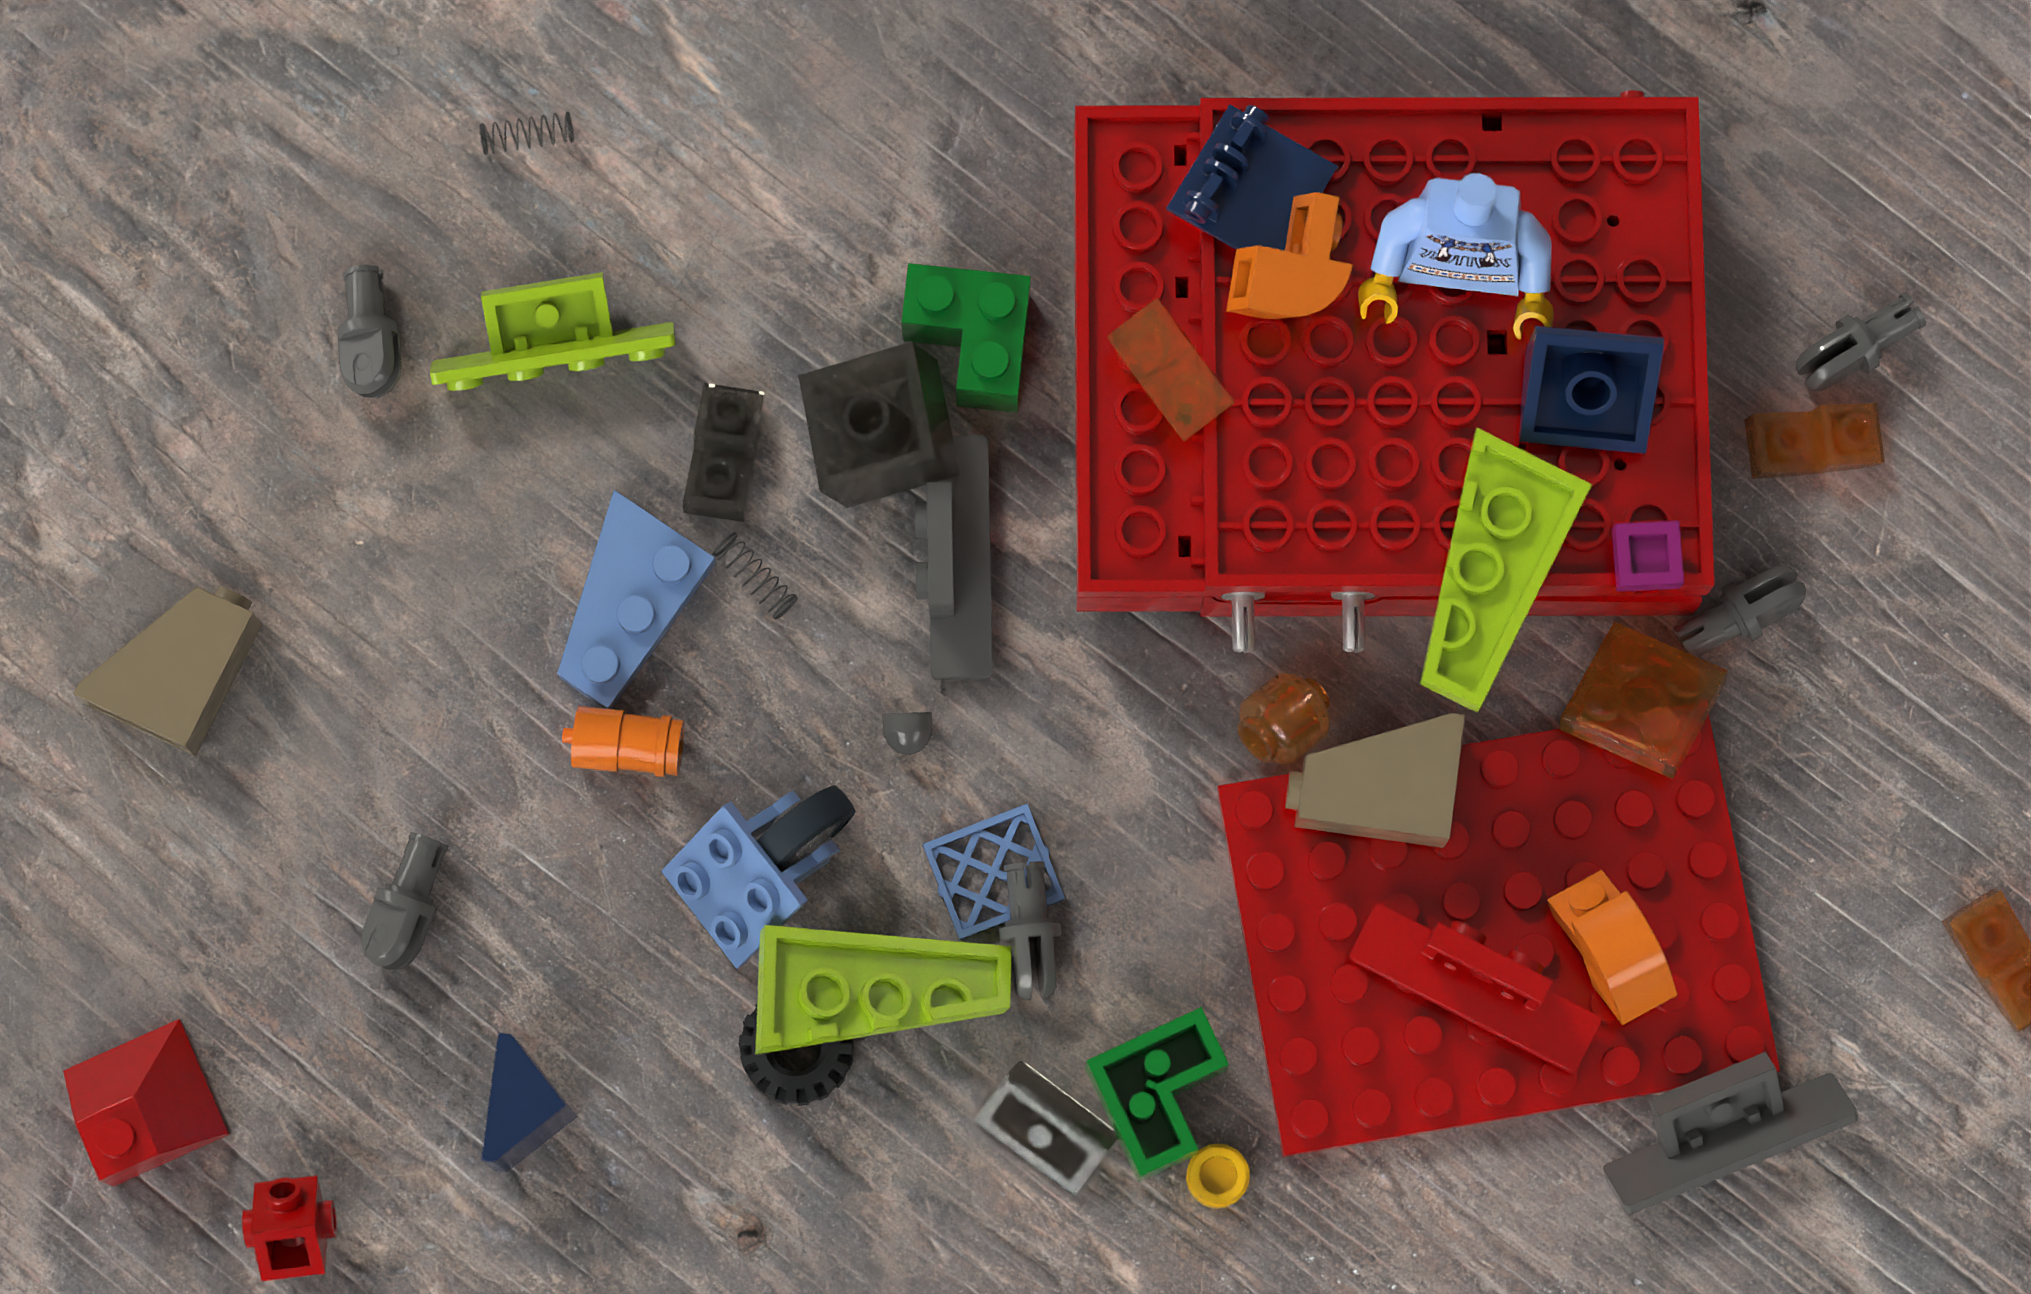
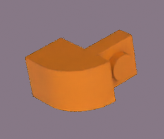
M1318 192L1294 196L1285 251L1259 245L1236 249L1227 312L1263 319L1298 317L1322 310L1339 296L1349 279L1353 265L1329 260L1330 252L1337 247L1342 231V218L1337 214L1339 197Z
M1602 870L1547 899L1552 916L1581 952L1592 986L1622 1025L1677 995L1665 956L1646 919L1628 892L1620 893Z

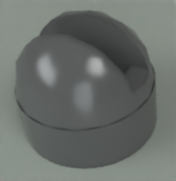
M932 712L882 714L884 739L897 753L905 755L918 753L928 744L930 737H932Z

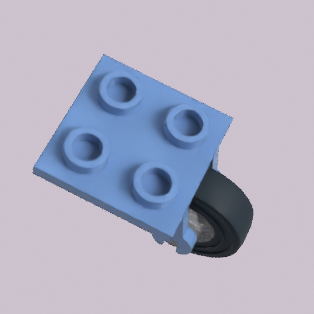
M836 785L824 788L804 801L799 798L795 791H791L747 821L730 801L717 811L661 872L735 968L738 969L759 950L760 931L764 925L783 926L808 901L797 884L830 861V857L840 851L832 838L848 824L856 810L844 792ZM760 834H762V835L759 837V839L756 841L755 838L758 837Z

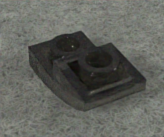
M704 383L693 435L694 449L683 498V513L744 522L759 440L765 392Z

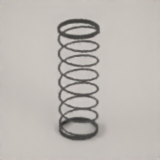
M566 111V113H565V137H564V134H563L562 126H561V123H560V120H559L558 115H557L556 113L553 114V139H552V135H551V132H550V128H549L547 119H546V117H545L544 115H542V116H541V123H540L541 141H540V137H539V133H538V130H537L535 121H534V119H533L532 116L529 118V124H528L529 142H528V139H527V135H526L525 128H524V125H523V123H522V120H521L520 118L517 119V124H516L517 144H516V140H515V137H514V133H513L511 124H510V122H509L508 120L505 121V125H504V142H503V138H502V135H501V132H500V129H499L498 124H497L496 122L493 123V126H492V144H491V140H490V137H489V133H488V130H487L485 124H484V123L479 124V131H480V138H481V145H482L483 154H484V155H487V154H488L486 133H487V137H488L489 144H490V147H491V151H492L493 154L495 153V147H494V125H495V124H496V126H497V129H498V132H499V135H500V138H501V142H502V146H503L504 152L507 151V143H506V124H507V122H508V124H509V127H510V130H511V133H512V137H513V140H514V144H515L516 150H517V151L519 150V140H518V123H519V121H520V123H521V125H522V128H523V132H524V135H525V139H526V142H527V146H528V148L530 149V148H531V136H530V122H531V119H532V121H533V124H534V127H535V130H536V133H537V137H538L539 144H540V146L542 147V146H543V132H542L543 117H544V119H545V122H546V125H547V128H548V132H549V135H550V139H551L552 145H555V126H554L555 115H556V118H557L558 123H559V126H560V130H561V134H562L564 143H565V144L567 143V130H568V135H569L570 143H572V142H574V135H573V128H572V121H571L570 112H569V111H568V112Z
M736 532L731 533L716 546L712 554L714 557L719 556L717 558L719 560L732 547L744 543L738 556L726 566V569L739 557L752 551L749 561L734 577H737L750 564L760 560L761 563L758 569L742 586H745L758 573L769 569V573L764 581L752 591L751 595L768 581L777 578L775 586L759 604L764 602L776 590L786 587L778 602L768 610V613L771 612L780 602L790 597L774 612V620L779 619L793 607L798 597L795 594L784 597L788 589L787 585L776 588L779 582L778 576L767 580L771 569L764 568L758 571L762 565V559L750 562L754 551L748 550L743 552L746 545L745 541L734 544L738 534ZM729 539H731L727 543V545H725L721 550H719Z

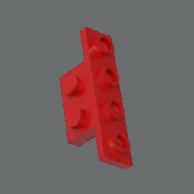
M1376 904L1373 907L1349 954L1351 961L1569 1073H1573L1578 1069L1601 1023V1018L1599 1015L1550 991L1554 981L1541 975L1544 969L1541 963L1515 950H1510L1506 957L1484 946L1487 937L1480 931L1459 921H1453L1450 928L1438 923L1434 930H1431L1382 904Z

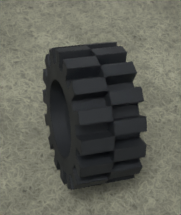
M757 1003L755 1004L756 1009L751 1015L747 1014L743 1022L742 1035H739L740 1059L750 1081L766 1097L769 1096L775 1099L776 1102L785 1105L787 1103H795L798 1106L809 1105L811 1101L817 1099L821 1101L829 1097V1093L836 1087L839 1088L845 1081L844 1077L847 1071L851 1069L854 1049L853 1038L822 1043L820 1056L811 1067L802 1071L787 1070L776 1062L772 1052L756 1054Z

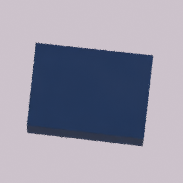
M1536 326L1525 349L1519 442L1646 454L1664 350V338Z
M498 1032L481 1161L494 1171L508 1172L576 1119L577 1115L514 1036Z

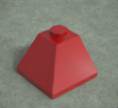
M181 1019L63 1070L75 1125L98 1180L114 1187L230 1135Z

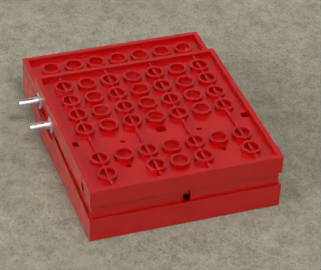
M1629 90L1621 92L1620 97L1200 98L1199 105L1075 106L1073 148L1076 612L1200 611V617H1232L1233 650L1239 653L1242 651L1248 653L1255 649L1254 617L1342 616L1343 650L1350 653L1351 651L1354 653L1361 652L1365 649L1364 616H1435L1476 429L1479 428L1592 484L1526 616H1692L1702 603V595H1707L1714 587L1699 97H1645L1642 91ZM1229 104L1244 112L1247 105L1261 109L1269 116L1265 125L1338 166L1323 191V194L1339 197L1337 214L1342 218L1340 240L1337 247L1330 252L1329 260L1353 265L1349 279L1342 292L1332 303L1320 311L1305 316L1282 319H1263L1227 312L1236 250L1166 210ZM1480 173L1492 179L1495 185L1514 187L1519 190L1521 210L1532 213L1551 238L1550 291L1544 292V298L1553 306L1552 328L1664 338V350L1646 454L1519 442L1525 349L1535 327H1544V324L1539 319L1527 318L1523 324L1522 339L1520 340L1515 336L1513 327L1516 309L1519 302L1525 298V292L1519 290L1518 296L1403 283L1398 282L1399 277H1394L1392 284L1396 290L1398 314L1394 321L1389 324L1385 323L1384 308L1386 301L1384 300L1371 302L1367 307L1365 319H1362L1358 291L1363 282L1375 277L1376 272L1372 271L1370 267L1382 222L1386 215L1409 200L1419 198L1428 181L1436 178L1461 181L1467 175ZM1679 521L1684 578L1682 587L1680 589L1617 592L1612 537L1614 525Z

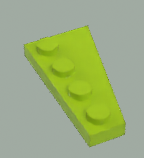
M1479 428L1476 429L1422 672L1421 685L1478 713L1592 484Z
M764 925L760 931L756 1054L1003 1014L1010 1008L1011 946Z

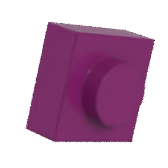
M1679 521L1614 525L1612 537L1617 592L1680 589L1682 587L1684 578Z

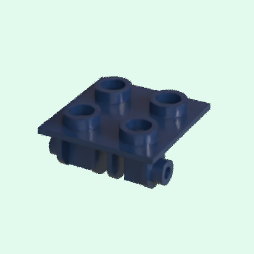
M1229 104L1166 210L1235 250L1259 245L1285 251L1293 197L1314 192L1323 193L1338 166L1265 125L1269 116L1261 109L1247 105L1244 112Z

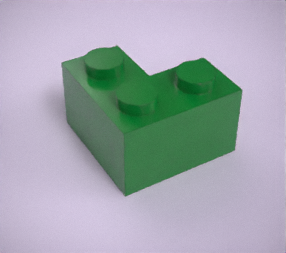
M908 263L901 320L903 341L961 347L956 385L957 407L1017 413L1029 312L1031 276Z
M1202 1007L1086 1060L1085 1070L1138 1183L1192 1158L1199 1150L1174 1096L1226 1072L1229 1066Z

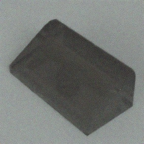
M1018 1061L1006 1074L974 1119L979 1125L1074 1197L1118 1140L1110 1126L1023 1061Z

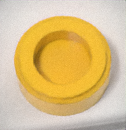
M1210 1144L1201 1148L1191 1158L1186 1170V1184L1190 1194L1200 1204L1215 1209L1229 1207L1236 1203L1244 1195L1250 1180L1249 1167L1243 1155L1235 1148L1225 1144Z

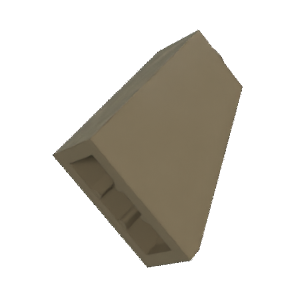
M218 586L215 594L196 587L80 681L73 695L84 705L196 757L262 623L253 612L249 611L252 602L246 597L222 586Z
M1450 713L1306 755L1302 765V772L1290 771L1285 808L1296 810L1294 827L1444 848L1450 838L1465 715Z

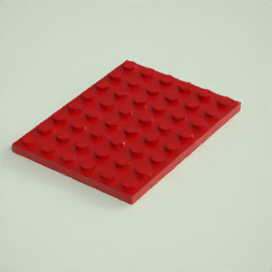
M1707 704L1461 745L1450 838L1444 848L1294 827L1296 810L1285 808L1289 774L1217 786V796L1282 1158L1666 1093L1674 1088L1681 1087L1764 1052L1772 1061L1777 1073L1780 1072ZM1600 870L1605 873L1620 893L1628 892L1643 914L1665 956L1677 992L1675 997L1624 1025L1620 1023L1592 986L1581 952L1554 919L1547 899ZM1376 904H1382L1431 930H1434L1438 923L1450 928L1453 921H1459L1483 933L1487 937L1484 946L1506 957L1510 950H1515L1541 963L1544 966L1541 975L1554 981L1550 991L1599 1015L1601 1018V1023L1578 1069L1573 1073H1569L1351 961L1349 954L1373 907Z

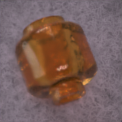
M1281 672L1243 699L1239 709L1238 735L1247 750L1260 761L1266 763L1272 761L1282 765L1290 764L1298 760L1328 735L1331 723L1327 710L1330 706L1328 695L1322 686L1311 678L1302 679L1296 674Z

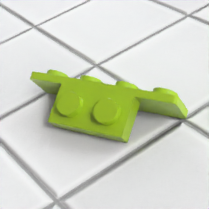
M603 272L482 291L481 301L491 351L434 360L431 363L430 377L432 385L446 383L447 390L460 391L481 386L484 383L483 377L507 374L510 381H522L542 376L544 374V367L568 364L570 371L595 369L605 364V357L629 354V360L631 361L652 360L666 354L665 348L676 345L674 323L667 322L613 331Z

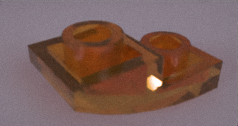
M1158 297L1107 335L1131 372L1183 441L1234 404L1233 397L1196 351V346Z
M1877 403L1819 405L1811 411L1753 413L1744 419L1752 479L1838 472L1878 466L1885 463Z
M1992 889L1941 922L1991 1000L2012 1028L2017 1032H2021L2031 1025V941L2003 892Z

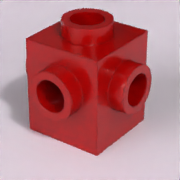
M318 1175L299 1178L285 1177L273 1181L254 1183L252 1209L242 1211V1230L246 1248H254L261 1281L325 1274L327 1239L337 1238L338 1229L334 1201H323Z

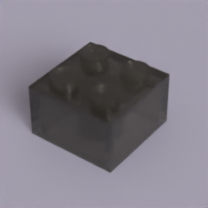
M913 341L798 375L819 490L837 503L849 508L925 486L928 482H938L960 475L938 360Z

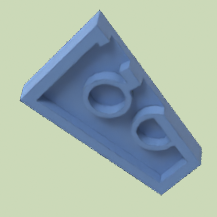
M614 490L557 672L559 679L602 708L613 709L716 564L715 557Z

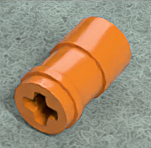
M578 706L573 728H563L562 743L571 744V766L573 768L609 772L628 770L655 773L656 777L663 778L666 775L678 776L683 753L684 720L673 719L670 715H662L660 718L626 714L625 710Z

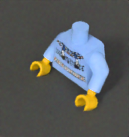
M1480 173L1467 175L1461 181L1440 178L1429 180L1419 198L1409 200L1389 212L1383 219L1370 267L1372 271L1376 272L1375 277L1363 282L1358 291L1362 319H1365L1367 307L1371 302L1384 300L1386 301L1384 308L1385 323L1389 324L1394 321L1398 314L1396 290L1392 281L1394 277H1399L1398 282L1513 296H1518L1520 290L1525 292V298L1517 305L1513 327L1515 336L1520 340L1522 339L1523 324L1527 318H1537L1542 321L1544 327L1552 328L1553 306L1544 298V292L1550 291L1551 238L1532 213L1521 210L1520 191L1514 187L1495 185L1492 179Z

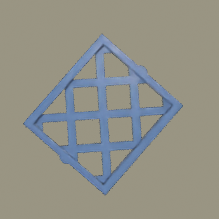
M1028 804L922 844L938 884V895L944 899L960 941L1011 920L1009 905L1006 907L987 898L995 878L1007 882V874L999 869L1008 850L1028 858L1026 865H1029L1030 861H1042L1045 863V869L1051 882L1049 890H1046L1047 907L1065 900L1049 859V849L1042 842ZM1012 820L1004 838L985 831ZM1020 822L1029 826L1035 841L1032 851L1012 842ZM971 836L964 854L945 847L947 844ZM979 838L1000 846L992 867L971 858ZM939 853L960 862L951 882L942 878L936 862ZM967 865L988 874L980 894L958 886ZM1024 868L1025 886L1027 888L1026 870ZM954 894L976 902L967 923L958 919L952 903ZM983 906L1002 914L975 925Z

